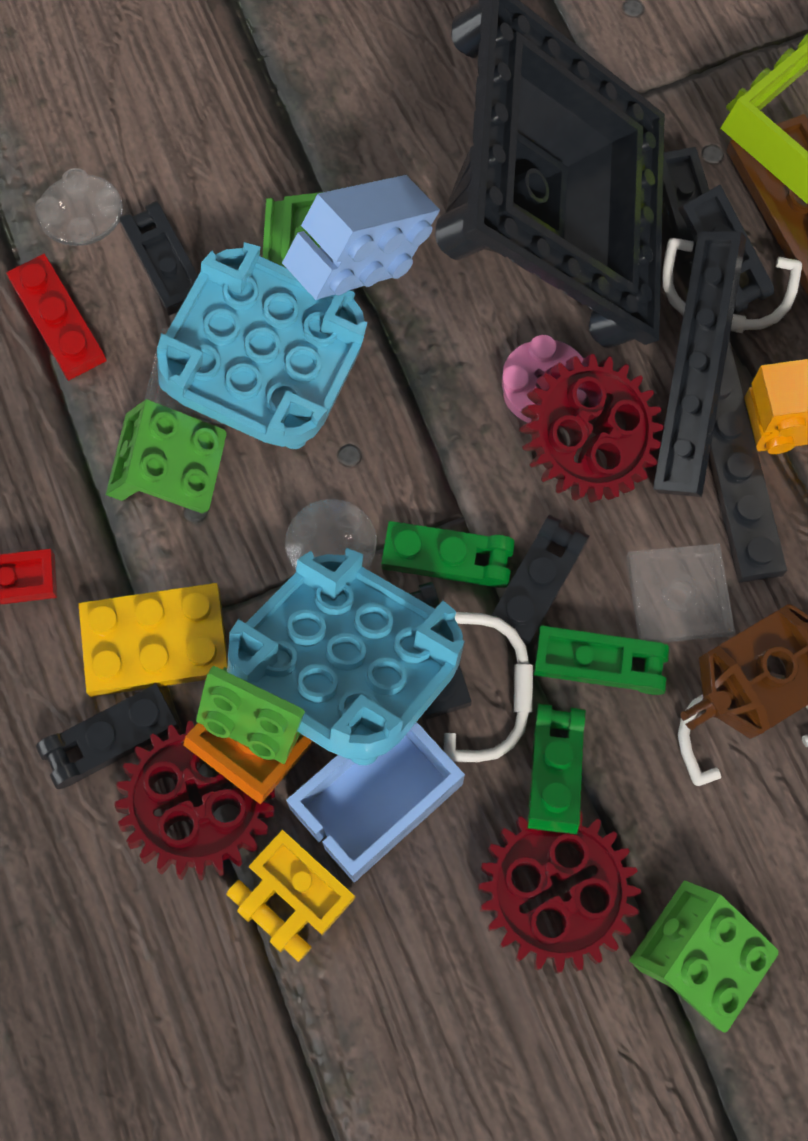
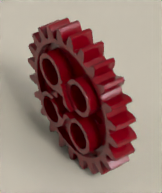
M590 354L584 358L582 363L577 356H573L566 361V367L561 362L551 367V375L545 373L537 379L540 388H533L527 393V397L535 404L527 405L521 409V413L530 418L531 422L520 427L519 431L530 434L532 441L526 443L522 448L525 451H536L538 456L529 465L531 468L544 465L546 470L542 475V482L554 477L558 479L556 493L564 492L571 486L572 500L583 498L586 492L590 503L601 500L603 495L607 500L619 497V490L623 494L634 490L633 481L638 483L648 478L643 468H649L657 464L658 461L649 452L661 448V442L654 439L653 434L664 430V425L652 421V416L658 414L661 411V407L648 406L647 401L652 397L654 391L640 392L638 387L643 379L641 375L632 380L626 378L629 365L624 364L614 371L612 357H607L598 365L595 354ZM577 389H581L587 394L589 398L588 407L583 406L579 402ZM607 394L610 397V402L607 408L603 410ZM616 412L623 415L626 421L625 430L617 425L615 421ZM598 417L597 420H595V422H594V424H593V426H592V424L589 423V421H591V420H593L594 418ZM558 426L568 432L570 437L569 446L563 445L558 439ZM591 432L596 434V436L587 439L590 436ZM581 448L582 450L579 454L578 463H576L574 461V456L577 450ZM597 449L602 451L607 458L606 469L602 468L596 461L595 454Z
M188 721L186 734L182 735L178 734L173 725H169V739L164 742L157 735L151 734L150 739L153 749L150 752L138 746L134 749L140 762L139 765L124 763L123 765L124 771L131 778V781H119L116 783L118 792L128 797L114 802L118 813L129 814L119 820L118 825L121 832L134 831L126 840L130 850L145 845L139 855L141 862L146 864L157 856V870L160 874H163L171 864L176 865V874L179 880H183L188 867H195L198 879L203 880L206 866L213 865L215 871L220 876L224 875L223 861L228 858L237 866H241L242 859L239 850L243 847L255 853L257 851V843L252 835L267 836L268 826L260 818L274 817V807L265 802H262L260 805L238 787L233 790L224 789L227 784L232 782L223 775L219 774L208 778L198 773L199 768L206 762L183 745L185 736L195 727L193 721ZM170 777L177 781L175 789L168 794H157L152 791L154 783L160 778ZM275 789L264 801L275 797ZM198 792L203 804L199 807H194L193 803L189 801V794ZM231 804L239 808L240 814L231 822L224 823L214 818L215 811L222 805ZM157 809H168L162 816L157 817L154 815ZM185 821L193 825L191 834L184 839L175 840L167 836L168 829L175 822Z
M580 811V825L577 834L527 828L528 822L522 816L519 817L516 821L519 834L515 835L510 830L504 828L500 835L506 847L503 848L499 845L491 844L488 851L497 862L482 863L480 868L482 872L492 877L491 881L478 884L477 891L491 894V900L486 901L480 906V912H495L496 918L488 925V931H496L503 928L506 934L499 944L501 949L515 942L519 946L515 960L521 961L530 952L534 954L535 970H540L545 964L546 959H552L555 973L560 974L563 971L565 959H570L573 968L578 972L583 970V955L585 954L595 964L602 962L599 946L602 945L607 950L615 952L619 946L612 934L617 933L624 936L630 934L631 929L621 919L623 916H636L639 911L634 906L626 903L627 898L641 893V889L627 885L626 879L638 872L637 868L622 867L620 862L629 854V849L625 848L614 851L611 845L615 841L617 833L614 831L603 838L598 835L601 824L599 819H596L588 828L582 826V811ZM561 844H570L575 847L580 856L578 866L574 868L561 866L556 860L555 848ZM593 866L596 868V875L576 884L565 893L566 902H563L559 896H555L528 913L520 912V905L542 895L551 887V878H554L560 884L588 867ZM519 867L531 869L536 874L538 880L536 889L531 892H521L516 889L511 880L512 871ZM592 887L601 892L605 900L602 912L590 913L584 909L580 901V893L583 888ZM552 911L561 919L562 931L558 937L548 938L539 932L536 920L540 912Z

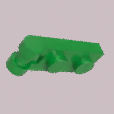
M389 521L381 569L491 587H507L511 573L507 568L508 557H511L514 553L515 540L504 535L484 536ZM476 554L489 555V564L487 566L474 565Z
M540 626L534 675L632 689L651 695H661L666 691L667 679L662 676L663 663L668 662L670 647L660 642ZM632 658H639L645 661L644 672L631 671Z
M537 704L527 826L529 829L577 834L580 825L585 709L571 707L570 712L552 710V705ZM550 728L567 730V738L550 736Z

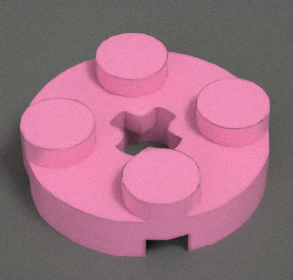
M548 335L536 336L531 342L520 345L509 355L503 367L502 389L507 407L518 418L530 423L531 419L521 413V409L527 405L535 404L527 397V393L533 388H538L536 386L538 379L536 376L545 373L551 375L550 368L559 362L566 367V361L573 356H577L582 363L583 357L571 346L554 340ZM577 389V398L582 405L586 401L587 394L583 390Z

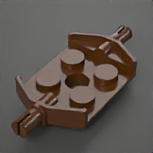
M787 604L700 656L699 664L703 699L686 711L681 712L683 721L699 713V716L685 724L687 728L694 730L700 724L714 717L751 739L807 706L808 615L797 607ZM770 655L776 656L783 661L786 668V674L783 679L772 676L768 671L767 659Z

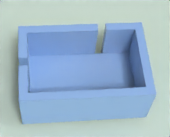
M407 175L318 193L301 226L321 247L319 248L304 231L298 232L282 264L315 300L331 295L339 296L349 290L362 286L370 287L377 282L390 278L398 279L411 268L413 264L412 257L419 245L430 236L433 229L431 225L440 209Z
M416 722L400 743L386 754L378 756L372 764L358 765L351 759L337 755L286 801L293 814L318 842L327 836L322 841L325 850L355 883L463 785L465 774Z

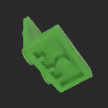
M145 399L126 413L105 495L123 501L136 492L141 491L199 513L207 512L210 509L226 439V431Z
M212 666L206 677L196 722L204 725L207 731L217 737H229L249 747L260 758L274 759L285 764L301 734L298 730L305 711L299 706L228 673L226 667L222 670Z
M684 880L629 959V962L640 972L670 986L717 1030L726 1033L779 952L721 894Z

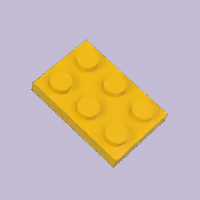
M218 583L78 603L86 693L90 697L146 689L154 684L161 687L206 680L212 666L222 670L224 667H228Z

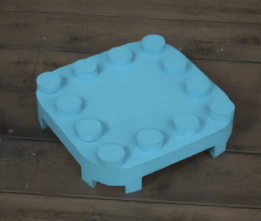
M244 242L243 248L226 249L217 254L211 251L201 262V272L167 333H161L157 347L158 384L173 399L201 414L265 443L281 447L286 446L289 449H299L305 445L307 440L313 438L324 425L360 353L367 326L363 311L354 300L355 293L351 290L339 296L331 295L315 300L287 268L261 257L260 246Z
M346 548L345 555L326 554L314 557L312 551H309L297 559L296 573L246 623L239 619L229 633L227 672L304 709L305 713L298 730L302 735L332 753L351 759L358 765H370L376 761L378 756L386 754L400 743L451 681L460 664L465 641L463 640L462 631L455 620L456 611L442 600L434 609L362 567V553Z

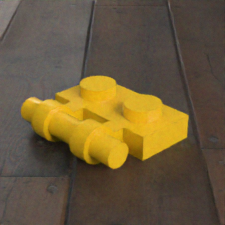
M283 829L249 865V868L262 879L261 883L251 891L241 880H238L226 893L239 906L237 912L247 922L253 919L272 937L270 943L279 952L285 949L297 962H300L312 948L299 935L301 929L309 923L323 936L356 898L354 894ZM275 892L295 910L286 922L266 905Z

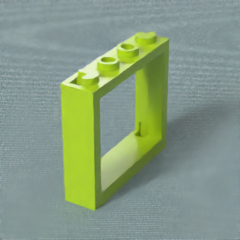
M807 33L799 43L797 50L789 48L776 62L772 71L768 67L765 68L753 81L750 90L747 91L745 88L739 90L736 97L726 106L730 113L720 129L808 204V151L760 111L808 70Z

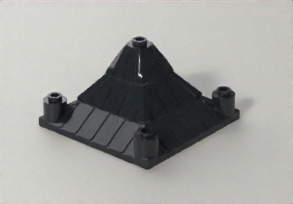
M479 0L476 4L456 15L452 21V41L461 53L470 58H478L479 76H477L476 111H474L473 124L474 146L470 147L459 172L445 214L437 219L435 238L439 248L455 260L464 259L484 249L508 257L512 262L528 272L535 273L543 281L558 290L561 289L566 295L593 310L589 321V331L592 338L604 348L609 349L634 339L643 345L659 341L665 114L521 1Z

